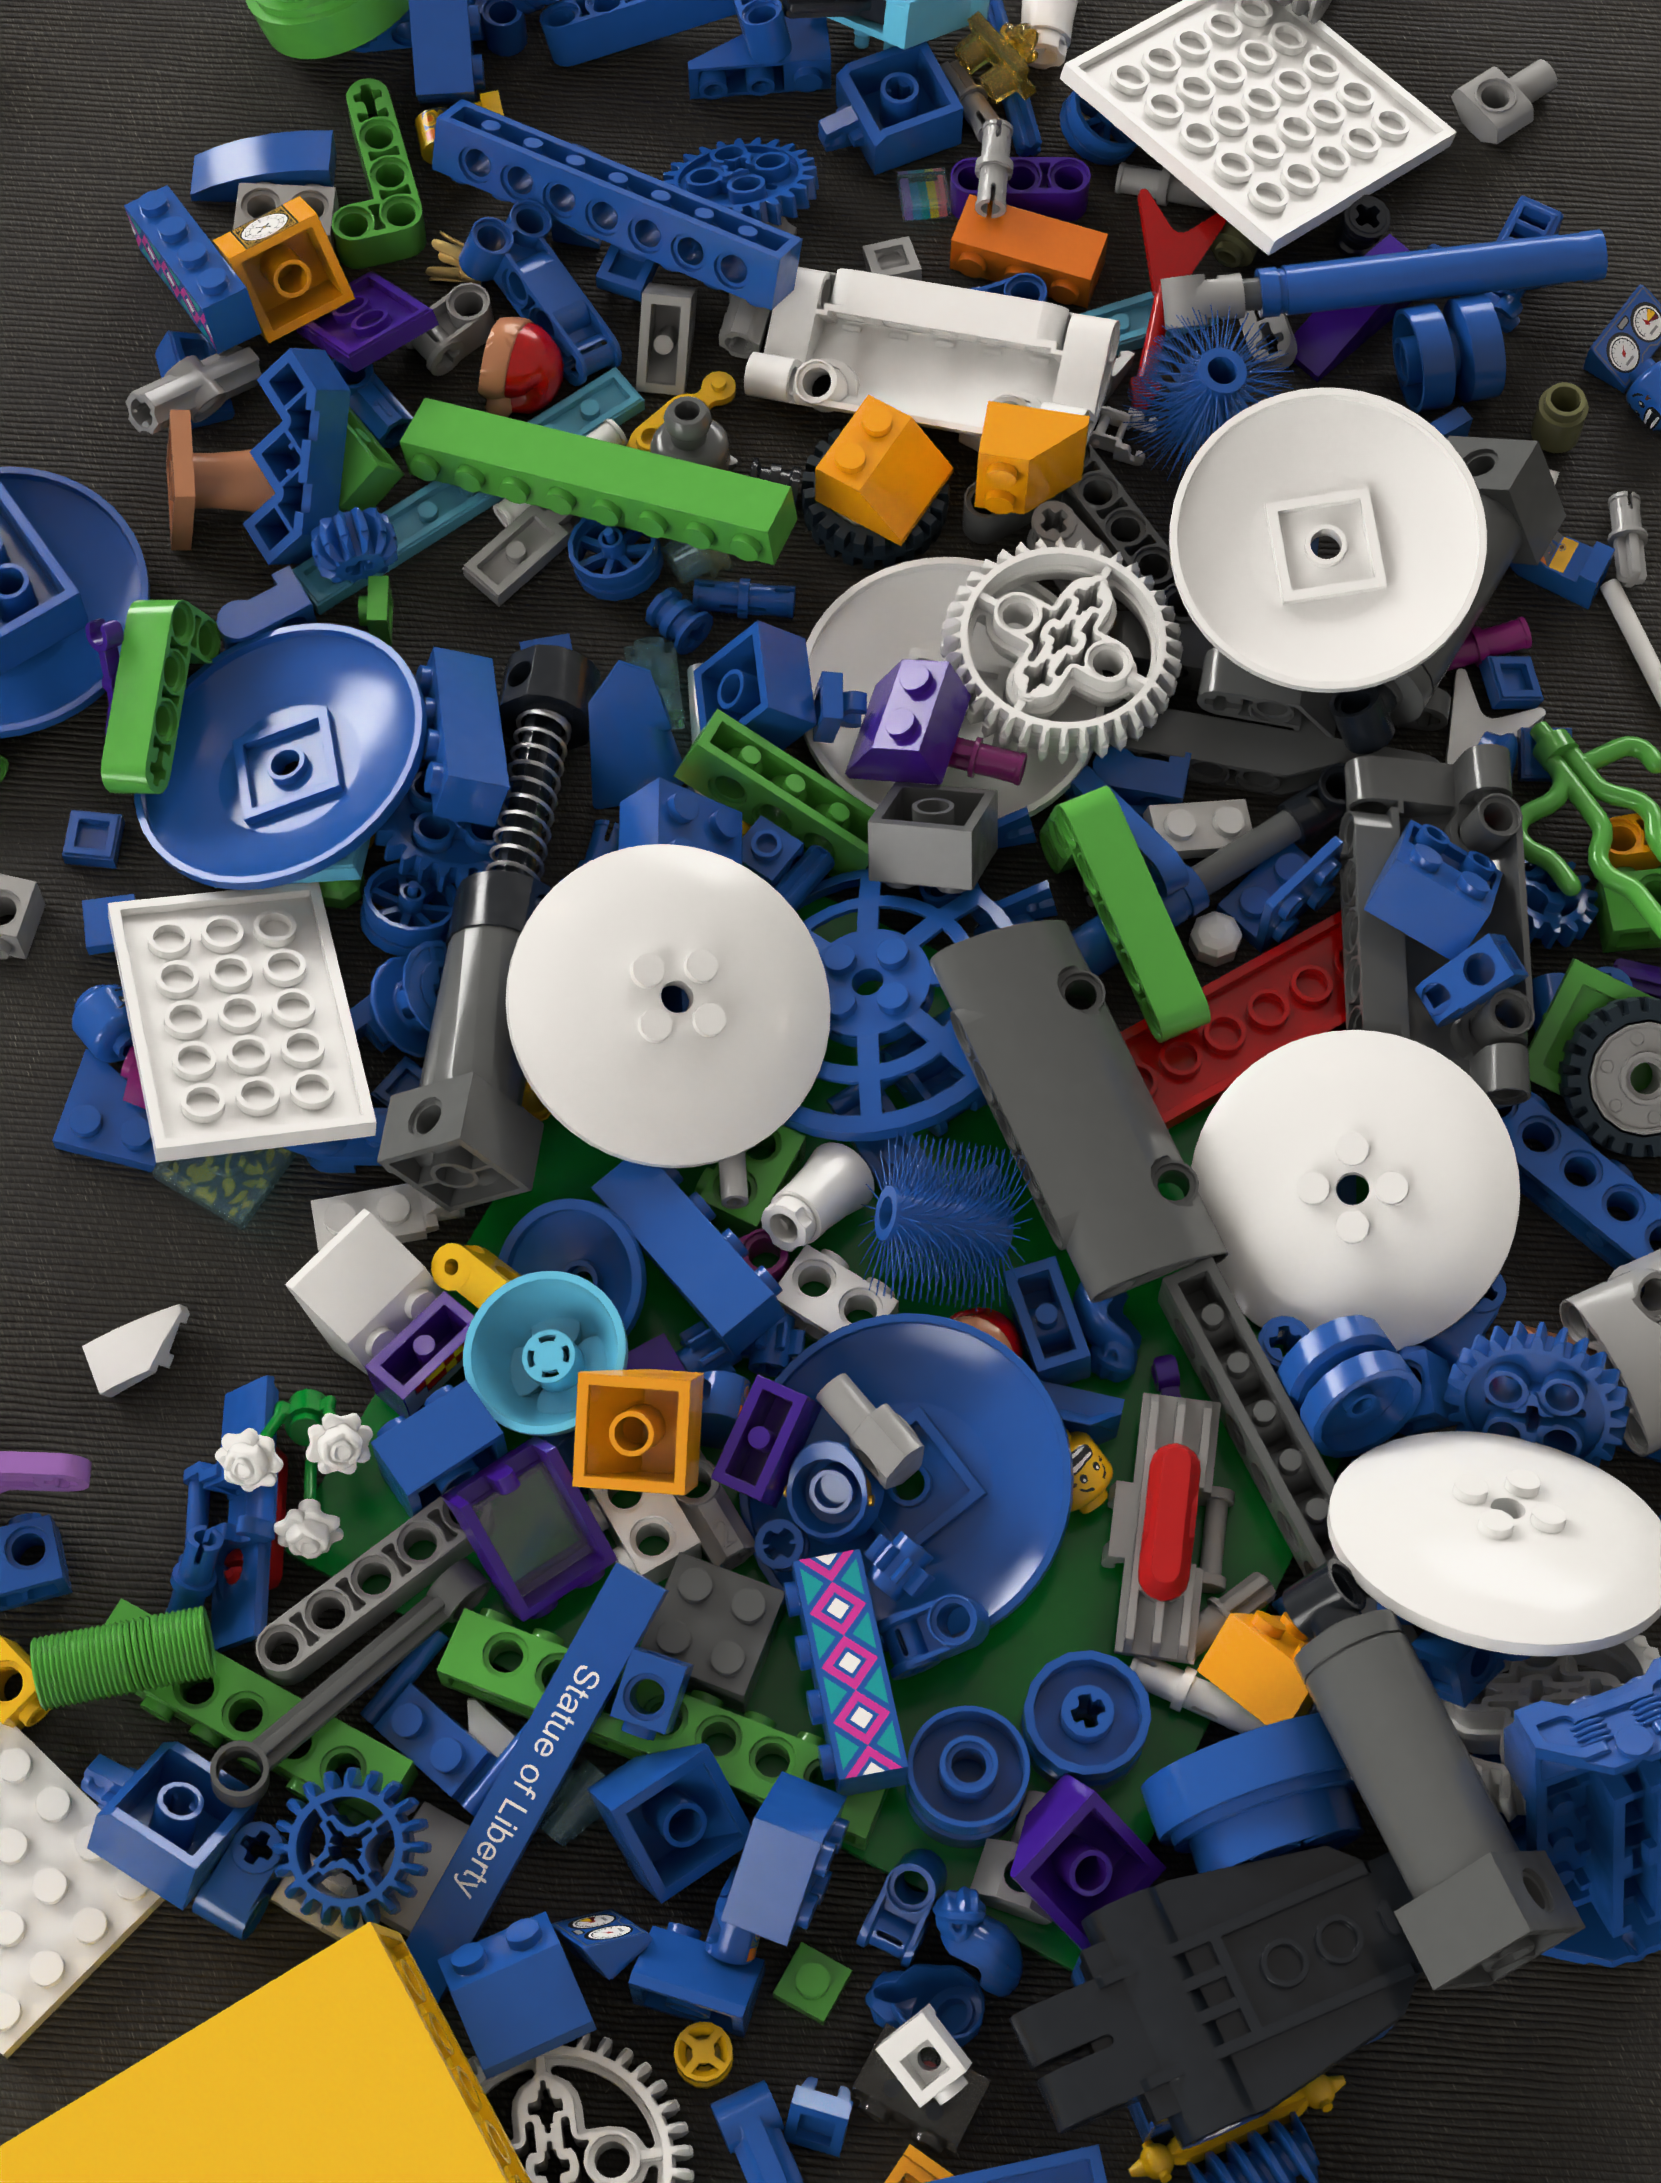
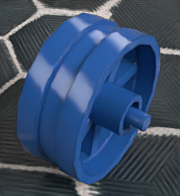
M1074 90L1063 102L1059 115L1062 133L1069 146L1082 158L1098 165L1112 166L1125 161L1138 147L1133 140L1115 127ZM1082 113L1086 114L1087 116H1089V117H1091V118L1088 119V120H1085V118L1083 117ZM1110 134L1118 143H1113L1109 141Z
M582 518L573 528L568 540L569 559L574 567L577 580L586 592L598 599L618 601L635 597L646 591L657 580L664 564L663 549L659 539L649 537L642 532L618 526H604L597 521ZM642 535L651 540L650 544L633 545ZM587 550L598 553L583 560ZM634 558H642L636 565H634L631 560ZM605 566L602 574L592 573V571Z
M394 863L380 868L368 879L360 911V923L363 933L373 945L386 953L400 957L408 956L410 951L422 942L440 940L446 943L456 896L455 887L452 883L448 882L442 892H438L436 879L432 878L419 885L417 882V871L413 869L406 874L400 875L398 873L400 863ZM373 903L385 907V909L377 910ZM428 919L441 921L432 924Z

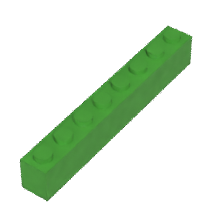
M424 398L400 440L409 474L424 481H438L461 487L468 492H482L506 498L516 504L526 503L550 509L560 515L570 514L597 521L604 526H618L642 532L652 538L662 537L689 544L700 550L710 549L734 555L744 561H758L775 565L797 521L791 486L429 398Z

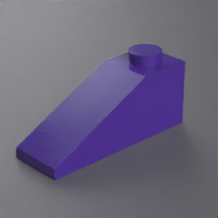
M1389 234L1364 256L1410 250ZM1411 302L1312 313L1294 334L1298 351L1293 362L1316 382H1319L1393 319L1398 309L1407 307Z

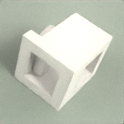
M930 2003L883 2039L875 2049L920 2108L933 2097L941 2106L968 2084L963 2074L972 2064L971 2060L935 2015L937 2012ZM925 2047L935 2048L941 2056L940 2065L936 2067L926 2066L920 2057L921 2050Z

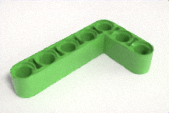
M1106 785L1056 805L1039 833L1045 858L1056 874L1077 866L1154 1038L1159 1043H1162L1210 1023L1211 1013L1206 997L1112 790Z

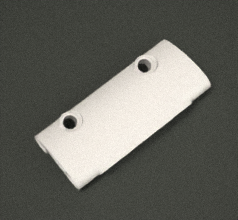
M798 267L794 290L772 310L764 353L753 352L748 359L744 375V390L747 396L809 406L821 412L837 411L848 414H855L869 394L911 416L919 426L978 437L982 436L988 401L1090 416L1087 446L1100 415L1110 383L1120 339L1119 320L1071 313L1066 307L1044 301L853 269L840 268L837 269V273ZM823 375H830L831 385L829 390L820 397H814L812 394L814 382Z

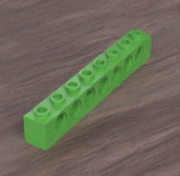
M464 1608L437 1668L441 1685L529 1719L546 1689V1680L555 1673L568 1648L564 1647L565 1641L556 1634L543 1629L534 1628L532 1634L512 1627L513 1621L509 1617L492 1609L482 1608L480 1613H476ZM506 1651L516 1652L523 1657L520 1666L512 1672L503 1673L492 1667L494 1659ZM622 1677L613 1692H618ZM645 1679L638 1686L636 1697L639 1705L646 1711L657 1712L662 1707L665 1699L664 1690L661 1685L654 1680ZM692 1690L690 1696L684 1695L678 1713L682 1723L679 1729L672 1734L660 1735L656 1733L654 1741L640 1738L621 1730L623 1720L602 1712L586 1740L588 1743L632 1759L637 1756L701 1744L709 1736L716 1733L726 1734L734 1740V1748L726 1755L714 1757L738 1802L756 1809L761 1807L779 1777L765 1776L757 1769L756 1765L762 1757L768 1754L782 1756L789 1764L785 1773L812 1783L815 1778L822 1775L818 1757V1746L826 1744V1740L808 1732L799 1731L797 1737L779 1731L775 1729L777 1723L774 1720L760 1713L745 1711L744 1715L741 1716L722 1708L724 1703L720 1699L699 1690ZM890 1788L847 1796L841 1818L850 1821L843 1843L863 1851L866 1850Z

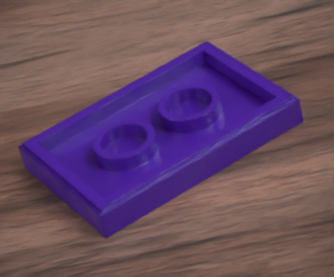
M369 271L349 283L355 297L354 300L296 329V331L356 373L438 326L439 323L431 308L377 273Z

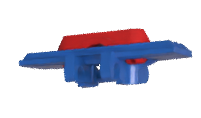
M266 1375L225 1394L221 1440L227 1433L240 1434L247 1428H253L260 1435L274 1415L275 1404L279 1401V1391L274 1385V1376ZM277 1432L272 1439L275 1443V1452L283 1460L284 1466L280 1472L276 1473L278 1479L272 1487L260 1486L252 1492H247L240 1485L229 1483L224 1479V1468L218 1461H216V1464L198 1461L184 1470L183 1483L188 1485L186 1536L192 1527L205 1525L207 1528L202 1542L204 1545L208 1544L212 1528L217 1529L224 1539L214 1568L217 1582L212 1592L211 1631L214 1649L219 1653L258 1638L259 1634L267 1626L269 1590L276 1588L282 1578L284 1546L278 1544V1535L274 1532V1524L286 1517L288 1459L276 1446ZM215 1491L227 1494V1500H229L228 1523H220L208 1529L210 1492ZM183 1554L179 1556L178 1562H181Z

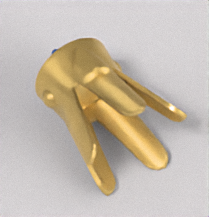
M440 230L439 233L454 244L440 239H433L432 247L439 251L438 258L440 261L454 267H428L425 273L431 276L429 281L471 282L479 284L484 288L487 281H476L468 277L460 267L459 255L464 243Z

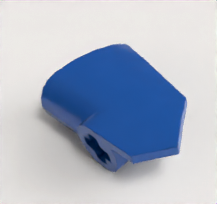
M618 660L602 685L588 702L592 803L596 809L620 806L621 801L659 777L679 786L684 784V782L674 776L682 763V758L671 732L673 726L659 686L655 684L651 670Z

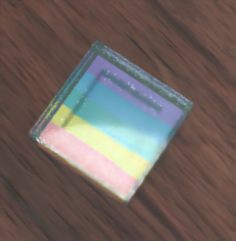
M945 167L897 172V186L903 221L951 217V203Z

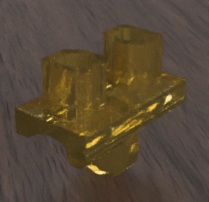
M979 11L968 18L967 21L971 33L954 47L958 62L969 74H973L990 61L993 67L979 76L981 85L989 97L997 104L1016 91L1024 100L1036 93L1035 86L1027 79L1029 72L1027 63H1033L1038 58V52L1034 48L1039 40V34L1035 28L1029 23L1018 24L1014 27L1008 22L1001 27L999 34Z

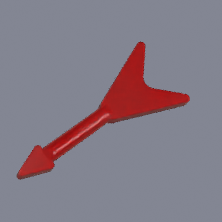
M1141 189L1137 200L1151 290L1154 296L1139 367L1146 370L1143 366L1147 367L1145 364L1151 365L1149 363L1152 361L1149 358L1152 356L1147 353L1155 355L1154 353L1157 351L1155 348L1162 352L1163 348L1159 344L1162 341L1160 338L1165 341L1164 338L1167 332L1164 328L1165 320L1160 279L1192 275L1228 221L1216 213L1187 232H1177L1170 226L1147 189ZM1137 374V375H1139L1140 377L1149 378V377H1146V376ZM1134 376L1130 379V381H1129V389H1130V390H1132V391H1134V392H1136V393H1139V394H1142V393H1152V392L1135 391V390H1145V389L1133 387V386L1142 387V386H1139V385H1142V384H1140V383H1142V382L1139 381L1138 379L1134 378ZM1150 394V395H1143V396H1145V397H1150V396H1156L1157 394ZM1130 397V398L1133 399V400H1142V399H1137V398ZM1131 400V405H1132V407H1136V408H1137V407L1149 406V405H1150V404H1133V403H1148V402L1132 401V400Z

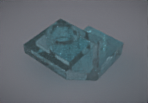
M644 637L635 640L634 646H625V662L651 670L655 684L659 686L665 701L673 729L685 728L684 708L680 692L676 648H674V641L665 642L662 637Z

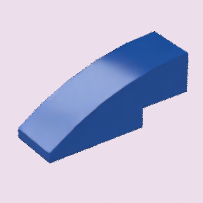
M305 130L265 134L226 143L199 153L194 157L190 192L191 201L236 202L239 183L256 184L258 182H271L279 185L302 186L319 184L325 187H334L337 151L333 130Z

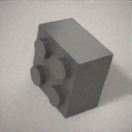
M895 782L868 821L869 881L886 882V885L896 889L911 888L915 885L937 887L939 891L949 894L973 890L998 849V790Z
M679 1552L665 1586V1589L669 1590L650 1624L640 1647L693 1664L694 1667L686 1689L687 1692L691 1693L692 1690L706 1692L720 1699L724 1706L745 1713L786 1612L785 1593L778 1588Z

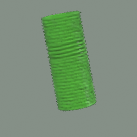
M202 1605L199 1608L195 1606L193 1609L189 1607L188 1610L185 1608L182 1611L178 1609L176 1612L172 1610L171 1613L166 1611L165 1614L160 1613L159 1616L153 1614L151 1618L146 1615L144 1620L139 1617L137 1621L132 1618L130 1622L126 1619L124 1622L120 1620L119 1623L115 1621L113 1624L109 1622L108 1625L91 1626L90 1629L86 1627L84 1630L82 1628L78 1631L74 1629L73 1632L70 1630L67 1633L63 1631L61 1634L57 1632L56 1635H45L44 1638L42 1636L38 1639L34 1637L30 1642L34 1685L40 1706L45 1711L48 1708L53 1710L54 1707L58 1709L60 1706L64 1708L65 1705L70 1707L71 1704H82L83 1701L85 1703L89 1700L93 1702L94 1699L99 1701L100 1698L104 1700L108 1697L110 1699L111 1696L116 1698L117 1695L122 1696L123 1693L126 1695L129 1692L135 1694L137 1690L142 1693L144 1689L149 1691L151 1687L156 1690L158 1686L163 1688L169 1685L174 1686L175 1683L179 1685L181 1682L183 1684L187 1681L191 1683L192 1680L196 1682L200 1679L202 1681L203 1678L208 1680L209 1677L214 1678L217 1674L212 1631L207 1611Z

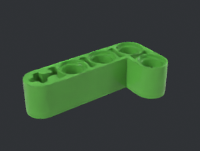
M372 78L361 79L349 87L346 93L351 130L371 200L343 206L332 217V232L337 257L342 264L353 269H362L411 258L418 255L427 243L422 205L389 91L386 85L379 80ZM368 114H374L375 117L368 119Z
M136 600L129 607L101 762L102 782L110 793L161 794L168 786L189 664H210L213 661L211 659L219 655L221 648V635L217 623L188 601Z

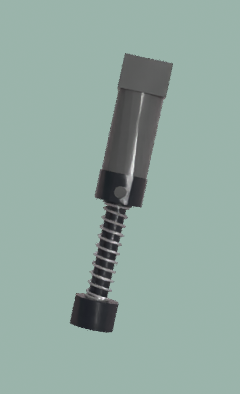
M534 645L511 654L506 664L498 701L502 732L509 739L516 742L517 745L513 746L509 751L511 758L515 760L507 766L508 774L511 776L509 783L513 781L512 791L509 790L505 798L506 801L510 797L509 805L507 808L504 801L502 808L505 811L500 812L497 823L501 828L493 833L494 841L498 845L493 846L489 851L490 857L495 862L488 864L486 871L474 873L463 879L456 891L446 939L447 953L419 1087L391 1095L377 1162L387 1172L395 1174L448 1212L531 1191L534 1182L544 1123L522 1108L527 1080L518 1064L507 1024V977L517 940L527 920L542 899L552 890L549 886L542 883L540 878L545 872L543 861H545L548 855L546 845L551 839L550 827L555 821L553 811L558 804L556 794H558L561 788L560 777L564 772L563 761L567 756V751L586 745L589 741L588 702L602 685L601 673L591 660L577 651L561 646ZM517 748H520L519 756L517 758L515 756V751ZM517 764L514 775L512 773L511 768L513 767V765ZM559 765V771L556 774L554 769L555 766ZM553 782H556V787L553 791L551 788V784ZM552 798L553 803L549 807L548 800ZM507 814L504 825L502 823L501 818L503 817V815ZM549 814V821L546 824L544 822L545 816ZM503 831L502 840L500 841L498 834ZM546 831V837L543 841L541 839L542 833ZM500 848L499 855L497 858L494 852L496 851V849ZM542 848L543 854L540 858L538 856V851ZM496 865V870H491ZM538 865H539V869H540V870H539L538 874L536 875V874L534 873V871H535V866H538Z

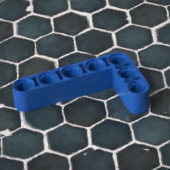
M562 0L549 5L540 15V24L551 58L559 66L578 65L732 15H737L750 56L755 62L760 64L776 63L787 57L792 50V42L780 0Z

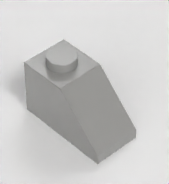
M648 283L642 292L636 391L667 395L686 393L694 340L698 287Z

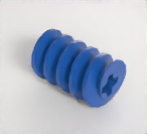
M1291 2111L1289 2116L1290 2132L1278 2120H1272L1268 2124L1269 2142L1256 2130H1252L1247 2133V2153L1235 2141L1231 2140L1226 2143V2163L1213 2151H1208L1204 2155L1206 2173L1203 2174L1190 2161L1186 2162L1193 2183H1297L1296 2177L1302 2175L1309 2183H1319L1317 2166H1320V2163L1301 2120L1295 2111Z

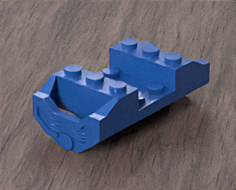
M1660 1657L1653 1660L1645 1675L1634 1677L1624 1685L1601 1694L1577 1698L1568 1706L1541 1700L1514 1710V1722L1504 1728V1765L1526 1801V1823L1510 1833L1520 1851H1546L1586 1927L1541 1954L1543 1956L1582 1965L1592 1963L1614 1968L1627 1962H1638L1644 1959L1646 1955L1661 1950Z

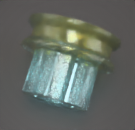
M674 540L661 546L670 568L679 582L684 585L706 572L715 580L720 570L731 571L733 569L729 554L710 549L700 550L689 544Z

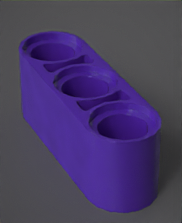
M978 157L962 159L954 165L951 171L949 207L952 214L960 219L969 194L977 196L979 179L975 175V164ZM1010 157L1014 168L1012 178L1007 181L1006 205L1065 222L1075 221L1084 215L1088 205L1091 173L1089 167L1083 161L1072 157Z

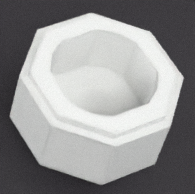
M1213 911L1196 919L1188 944L1196 960L1217 967L1234 960L1243 934L1233 917Z

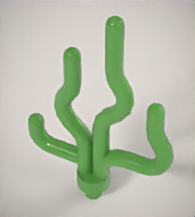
M1546 721L1539 722L1530 731L1531 737L1537 743L1533 749V756L1542 768L1548 772L1552 780V786L1544 795L1520 807L1523 815L1524 859L1544 869L1566 896H1576L1581 891L1582 885L1579 878L1565 860L1554 850L1535 842L1527 832L1528 827L1532 823L1553 814L1564 806L1567 799H1569L1592 831V838L1588 847V865L1594 877L1605 888L1626 897L1661 941V905L1638 879L1617 870L1611 864L1609 852L1613 842V826L1607 813L1596 801L1597 799L1612 806L1627 808L1641 816L1644 822L1645 840L1652 853L1661 863V809L1659 805L1643 792L1607 782L1597 771L1604 766L1629 756L1637 758L1650 773L1658 774L1661 773V753L1645 739L1635 736H1624L1611 740L1583 754L1579 749V745L1567 730H1553Z

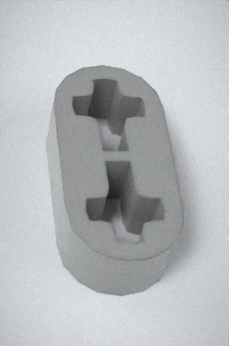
M1246 311L1245 317L1239 319L1240 325H1242L1247 316L1242 328L1244 337L1249 331L1245 339L1246 343L1253 336L1254 338L1257 336L1251 343L1253 346L1249 351L1260 343L1250 353L1258 350L1262 345L1268 344L1265 338L1273 333L1274 337L1278 338L1276 339L1278 341L1277 349L1282 351L1266 359L1287 354L1260 362L1258 365L1261 366L1271 362L1262 366V368L1281 364L1264 370L1289 367L1295 360L1298 350L1287 315L1284 313L1280 317L1259 320L1254 311ZM1269 345L1260 349L1252 356L1255 357L1267 351L1269 349ZM1267 351L1263 355L1256 358L1255 361L1270 354ZM1278 369V370H1272V371H1283L1284 369Z

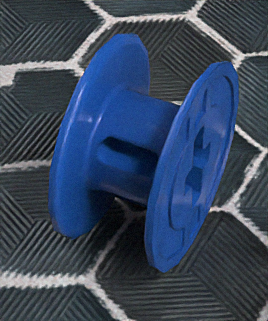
M440 940L422 942L410 951L408 956L389 958L377 968L371 981L370 1002L377 1024L386 1038L399 1050L416 1057H425L446 958V943Z

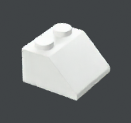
M364 1208L285 1284L333 1351L365 1374H367L365 1366L442 1293V1290L426 1267Z

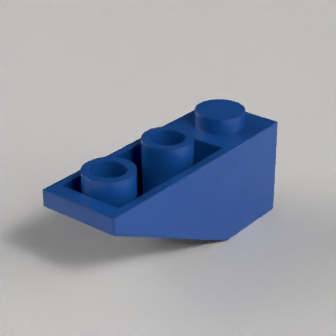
M785 16L792 42V50L787 57L776 63L760 64L755 62L750 56L743 34L688 61L690 99L706 98L714 100L729 96H764L770 93L813 92L821 89H831V52L827 18L789 19Z

